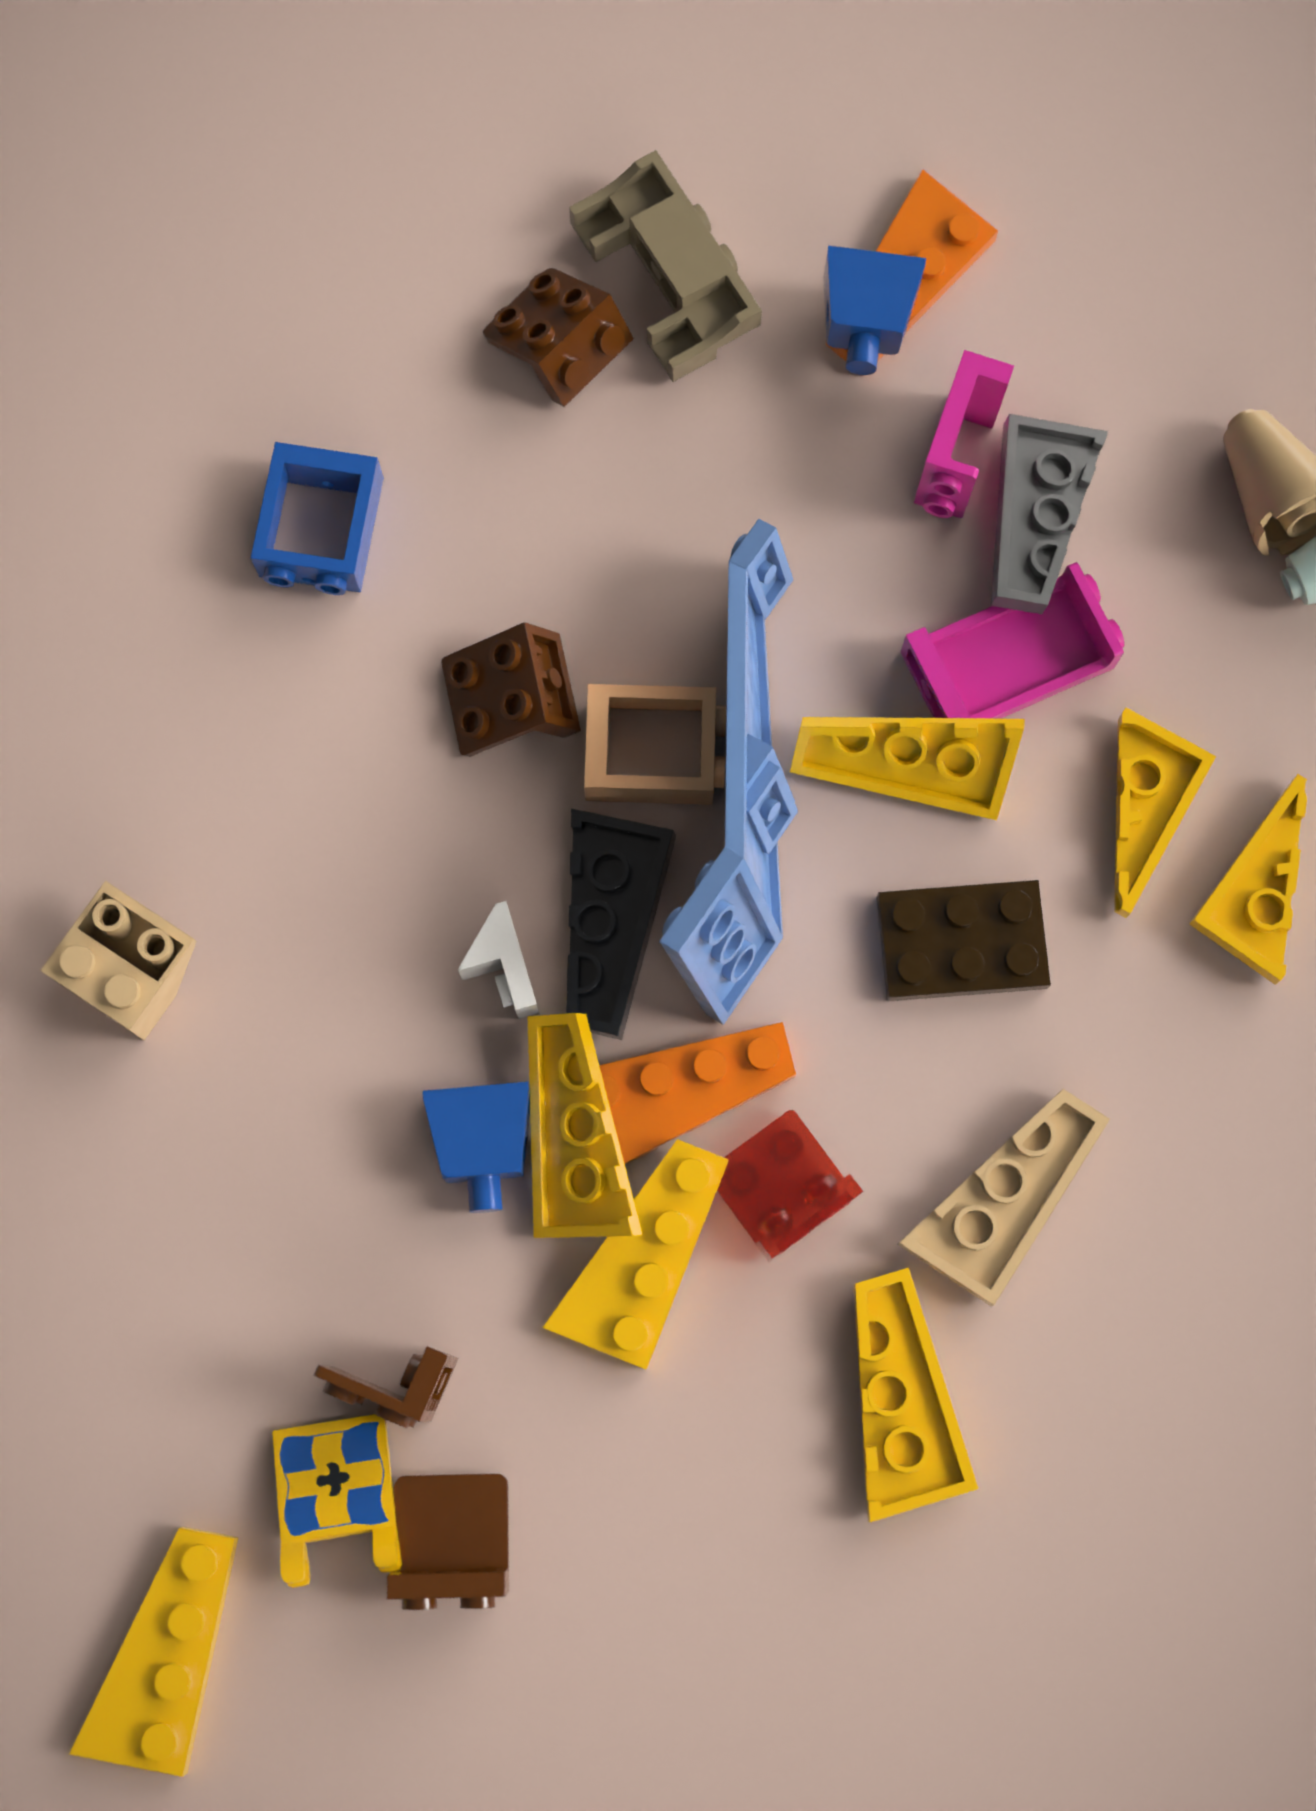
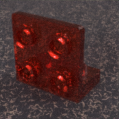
M788 1110L724 1157L729 1159L717 1189L718 1194L768 1263L863 1193V1190L851 1174L843 1177L794 1110Z

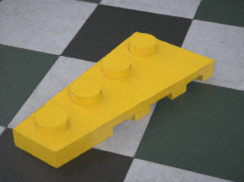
M802 717L790 773L997 821L1024 731L1025 719Z
M582 1013L527 1016L534 1238L642 1235L587 1015Z
M677 1139L634 1199L642 1235L607 1237L542 1328L647 1370L729 1159Z
M184 1526L178 1529L72 1746L70 1755L180 1777L187 1774L239 1537Z

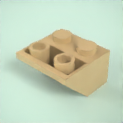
M105 880L40 971L145 1041L176 997L197 941Z

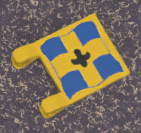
M373 1414L273 1430L281 1540L280 1570L283 1581L291 1588L309 1584L311 1578L306 1543L372 1532L373 1559L376 1567L382 1573L398 1571L402 1566L396 1525L386 1420Z

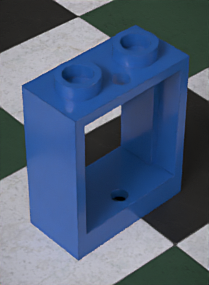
M275 442L251 553V561L259 577H262L265 582L278 587L288 588L293 587L294 583L314 585L318 591L330 595H344L346 591L361 593L384 479L378 457ZM287 483L357 494L344 560L274 549Z

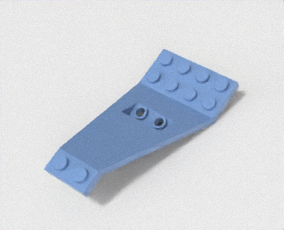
M760 519L756 521L748 534L741 535L734 544L728 568L725 847L715 861L707 862L701 869L695 882V891L683 908L678 907L669 915L663 926V937L659 941L705 1014L722 1025L725 1024L783 939L778 840L798 813L795 799L775 750L772 747L765 628L766 618L794 579L777 528Z

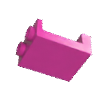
M963 351L914 499V504L923 506L924 510L929 514L940 518H950L952 516L963 518L979 469L955 461L951 458L963 420L993 429L1014 365L971 351Z

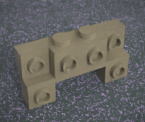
M657 150L636 160L625 172L606 187L569 207L570 224L595 263L630 244L675 312L647 328V343L672 382L715 360L718 348L761 325L762 310L738 275L737 263L731 250L726 244L719 245L711 234V224L704 209L699 204L694 206L691 204Z

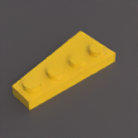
M909 1267L853 1284L868 1522H874L979 1489Z

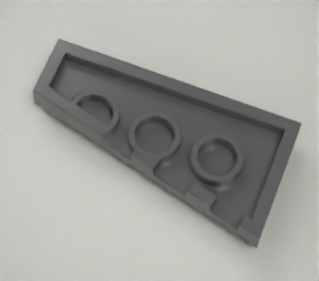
M1014 414L1007 416L1003 424L991 606L1037 614L1044 612L1053 593L1067 552L1071 533L1078 521L1081 505L1086 490L1091 483L1096 469L1095 464L1104 446L1108 431Z

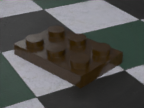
M1039 880L878 892L876 900L887 1001L1048 989L1051 986Z

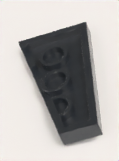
M571 808L573 845L572 852H570V875L572 876L568 923L570 928V954L568 955L566 1013L586 1014L591 1033L622 1040L676 834L672 829Z

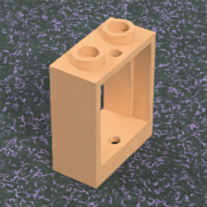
M588 684L584 778L586 801L712 805L714 788H724L725 756H715V737H725L726 705H716V687ZM610 708L702 711L700 777L608 775Z

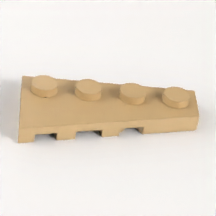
M1062 1089L897 1245L989 1306H994L1105 1129L1110 1118L1065 1089Z

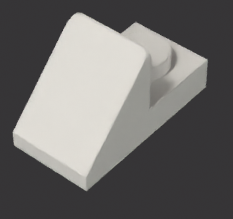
M507 901L495 904L463 959L458 972L461 979L466 980L504 969V974L494 976L503 1007L514 1005L518 1019L538 1014L539 1010Z

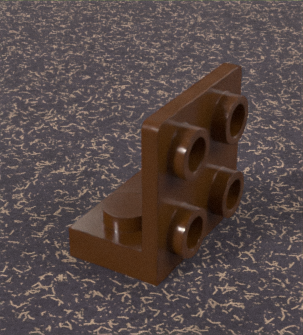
M523 622L442 658L441 664L461 755L471 757L533 731L562 738L581 731L560 633Z
M428 1346L423 1356L414 1353L400 1383L401 1387L408 1389L405 1397L333 1366L318 1364L313 1376L327 1381L323 1389L324 1393L352 1405H355V1403L362 1405L366 1398L380 1404L375 1415L399 1426L414 1428L416 1421H432L459 1358Z

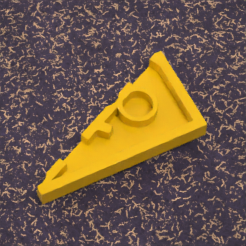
M1125 707L1118 719L1114 892V912L1124 918L1131 914L1217 757Z
M1297 774L1291 780L1189 923L1274 985L1279 983L1286 974L1287 965L1283 963L1287 932L1291 929L1293 918L1291 898L1296 892L1301 850L1298 849L1301 820L1305 817L1307 795L1305 793V783L1307 779L1300 774Z

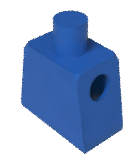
M828 245L823 276L826 341L831 347L848 349L846 369L849 372L857 375L873 374L877 370L879 353L887 355L899 353L919 292L926 258Z
M517 1082L423 1091V1101L443 1180L446 1183L467 1182L469 1213L503 1210L500 1179L524 1177L530 1118L529 1083Z

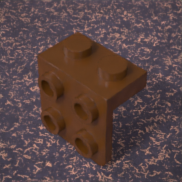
M555 268L546 269L536 275L530 281L529 286L508 306L499 310L494 319L483 330V335L488 343L531 364L551 400L563 407L634 340L609 293Z
M498 1473L406 1475L398 1478L394 1484V1505L402 1566L398 1571H392L387 1575V1599H402L403 1610L436 1609L437 1598H460V1608L464 1609L495 1607V1597H505L509 1592V1489L507 1478Z

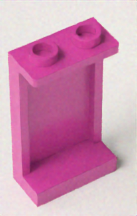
M1078 562L1066 566L1063 574L1057 578L1049 604L1042 614L991 606L932 633H928L926 627L906 634L900 653L933 718H1004L1114 669L1124 654L1125 642L1118 624L1113 619H1107L1099 604L1101 595L1094 578L1090 574L1084 575Z

